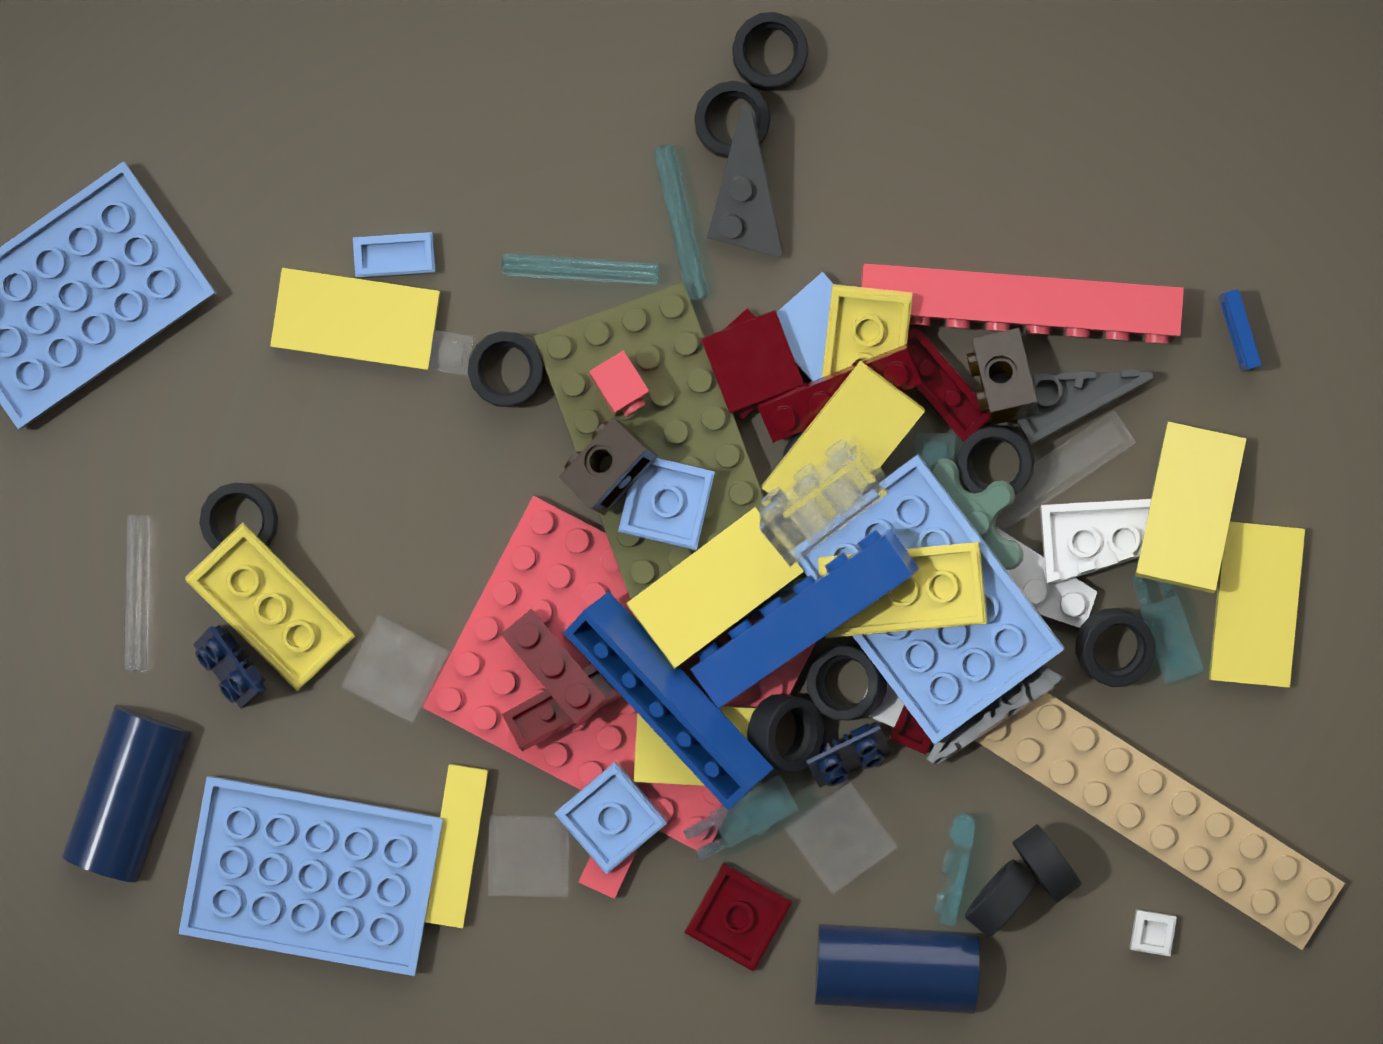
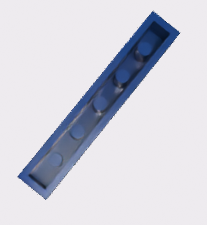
M876 529L857 543L861 550L849 558L845 552L841 553L824 566L828 572L822 577L815 580L812 574L792 588L795 592L793 597L785 602L780 597L776 598L760 610L764 617L752 625L748 619L744 620L728 632L732 639L725 644L719 646L714 641L696 654L700 661L690 670L718 709L915 574L919 567L892 529L882 535Z
M607 592L587 607L563 632L727 810L732 808L773 769L767 760L679 666L675 669L646 630L610 592Z

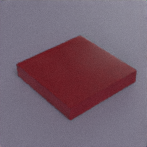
M776 310L701 338L729 413L804 385Z
M723 862L684 933L754 972L793 902Z

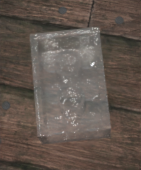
M856 436L847 442L841 439L834 443L825 452L827 456L815 466L812 463L805 465L793 476L795 481L784 490L777 487L762 499L760 531L789 566H792L887 494L885 472Z

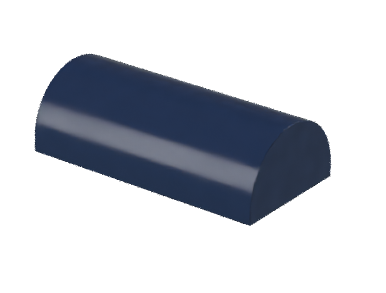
M115 705L62 853V858L71 864L102 876L125 882H138L191 731Z
M819 924L814 1004L974 1014L979 982L980 952L978 933Z

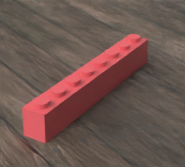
M877 264L862 265L860 287L912 292L909 325L930 326L931 319L947 320V328L970 329L971 322L986 323V331L993 332L1010 330V325L1026 326V334L1050 335V328L1065 329L1066 337L1090 338V331L1105 332V340L1129 341L1130 334L1146 336L1145 343L1169 344L1170 337L1176 338L1181 334L1184 288Z

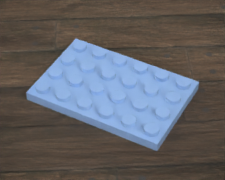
M123 161L0 247V404L19 430L217 294L126 162Z
M917 454L789 552L807 576L812 574L815 580L820 578L819 557L840 555L843 552L845 554H855L861 550L857 543L876 529L880 535L892 529L905 549L980 542L988 623L853 636L935 745L1063 651L1065 647L920 455Z
M207 776L179 934L415 976L443 818Z

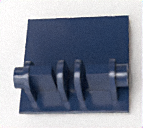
M220 625L215 628L211 626L193 644L197 649L195 655L198 661L206 670L210 671L212 669L220 680L219 688L229 702H236L239 708H241L252 698L266 690L262 683L265 679L253 664L247 669L243 668L251 660L247 658L239 663L236 659L243 652V649L240 648L234 653L231 652L239 644L228 629L223 630Z
M866 723L851 731L850 733L853 738L850 740L847 734H844L843 737L846 742L838 745L836 739H833L834 748H831L829 743L821 746L817 756L807 760L819 788L826 784L827 786L838 785L849 777V773L861 767L864 769L875 767L885 759L884 756L891 753L882 730L877 723L871 726Z

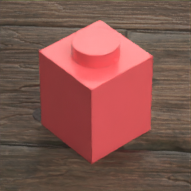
M624 350L589 371L590 379L614 417L623 412L625 417H628L646 405L643 399L649 395V390Z

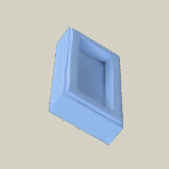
M432 232L353 237L356 278L436 273Z

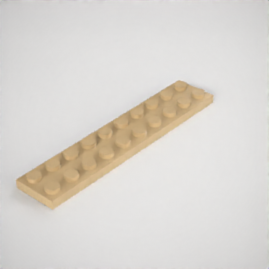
M1046 693L975 740L1301 950H1303L1345 884L1049 693Z

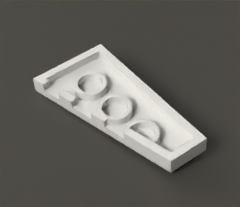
M1151 499L1041 505L1040 517L1046 586L1139 558Z
M996 527L997 532L1003 538L1017 542L1023 549L1024 556L1021 564L1015 569L1006 571L1040 615L1080 628L1089 618L1097 591L1077 578L1046 586L1044 557Z

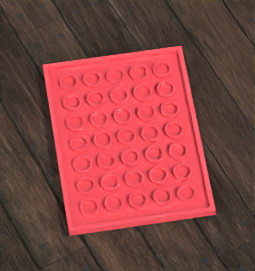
M533 495L423 706L424 709L580 790L615 761L619 763L634 781L638 713L621 697L596 711L580 726L577 727L574 723L522 752L502 714L545 691L546 688L502 637L501 633L532 609L583 670L591 666L592 663L563 632L587 607L607 592H610L638 622L626 605L630 598L606 533ZM752 610L679 665L711 701L712 699L690 670L700 661L696 654L714 641L719 646H722L732 639L728 634L730 630L746 619L752 625L764 617L762 614ZM816 642L723 706L756 708L762 700L771 695H789ZM635 782L668 821L659 831L706 855L729 811L706 786Z

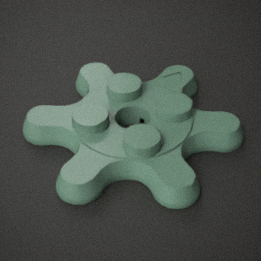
M941 458L932 463L930 467L932 473L1006 570L1017 568L1023 561L1024 553L1022 547L1015 541L1003 538L996 529L998 515L1003 510L1009 508L1014 502L1015 491L1008 482L995 481L980 493H970L960 485L959 470L952 460Z

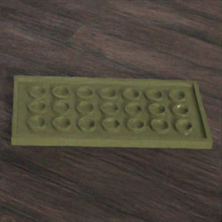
M684 282L534 336L576 453L583 451L592 441V434L602 423L609 422L614 417L590 379L589 371L624 350L648 388L649 395L643 399L646 405L628 417H625L623 412H621L614 418L627 425L658 455L657 458L715 472L697 550L755 507L778 536L733 413L728 411L702 344L701 338H704ZM611 455L606 456L601 461V473L610 469L612 465ZM627 490L605 515L598 514L631 600L696 551L618 533Z

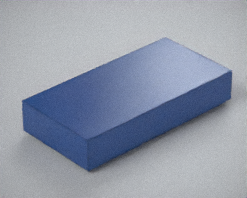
M1239 289L1219 295L1220 297L1218 298L1240 370L1245 371L1262 366Z

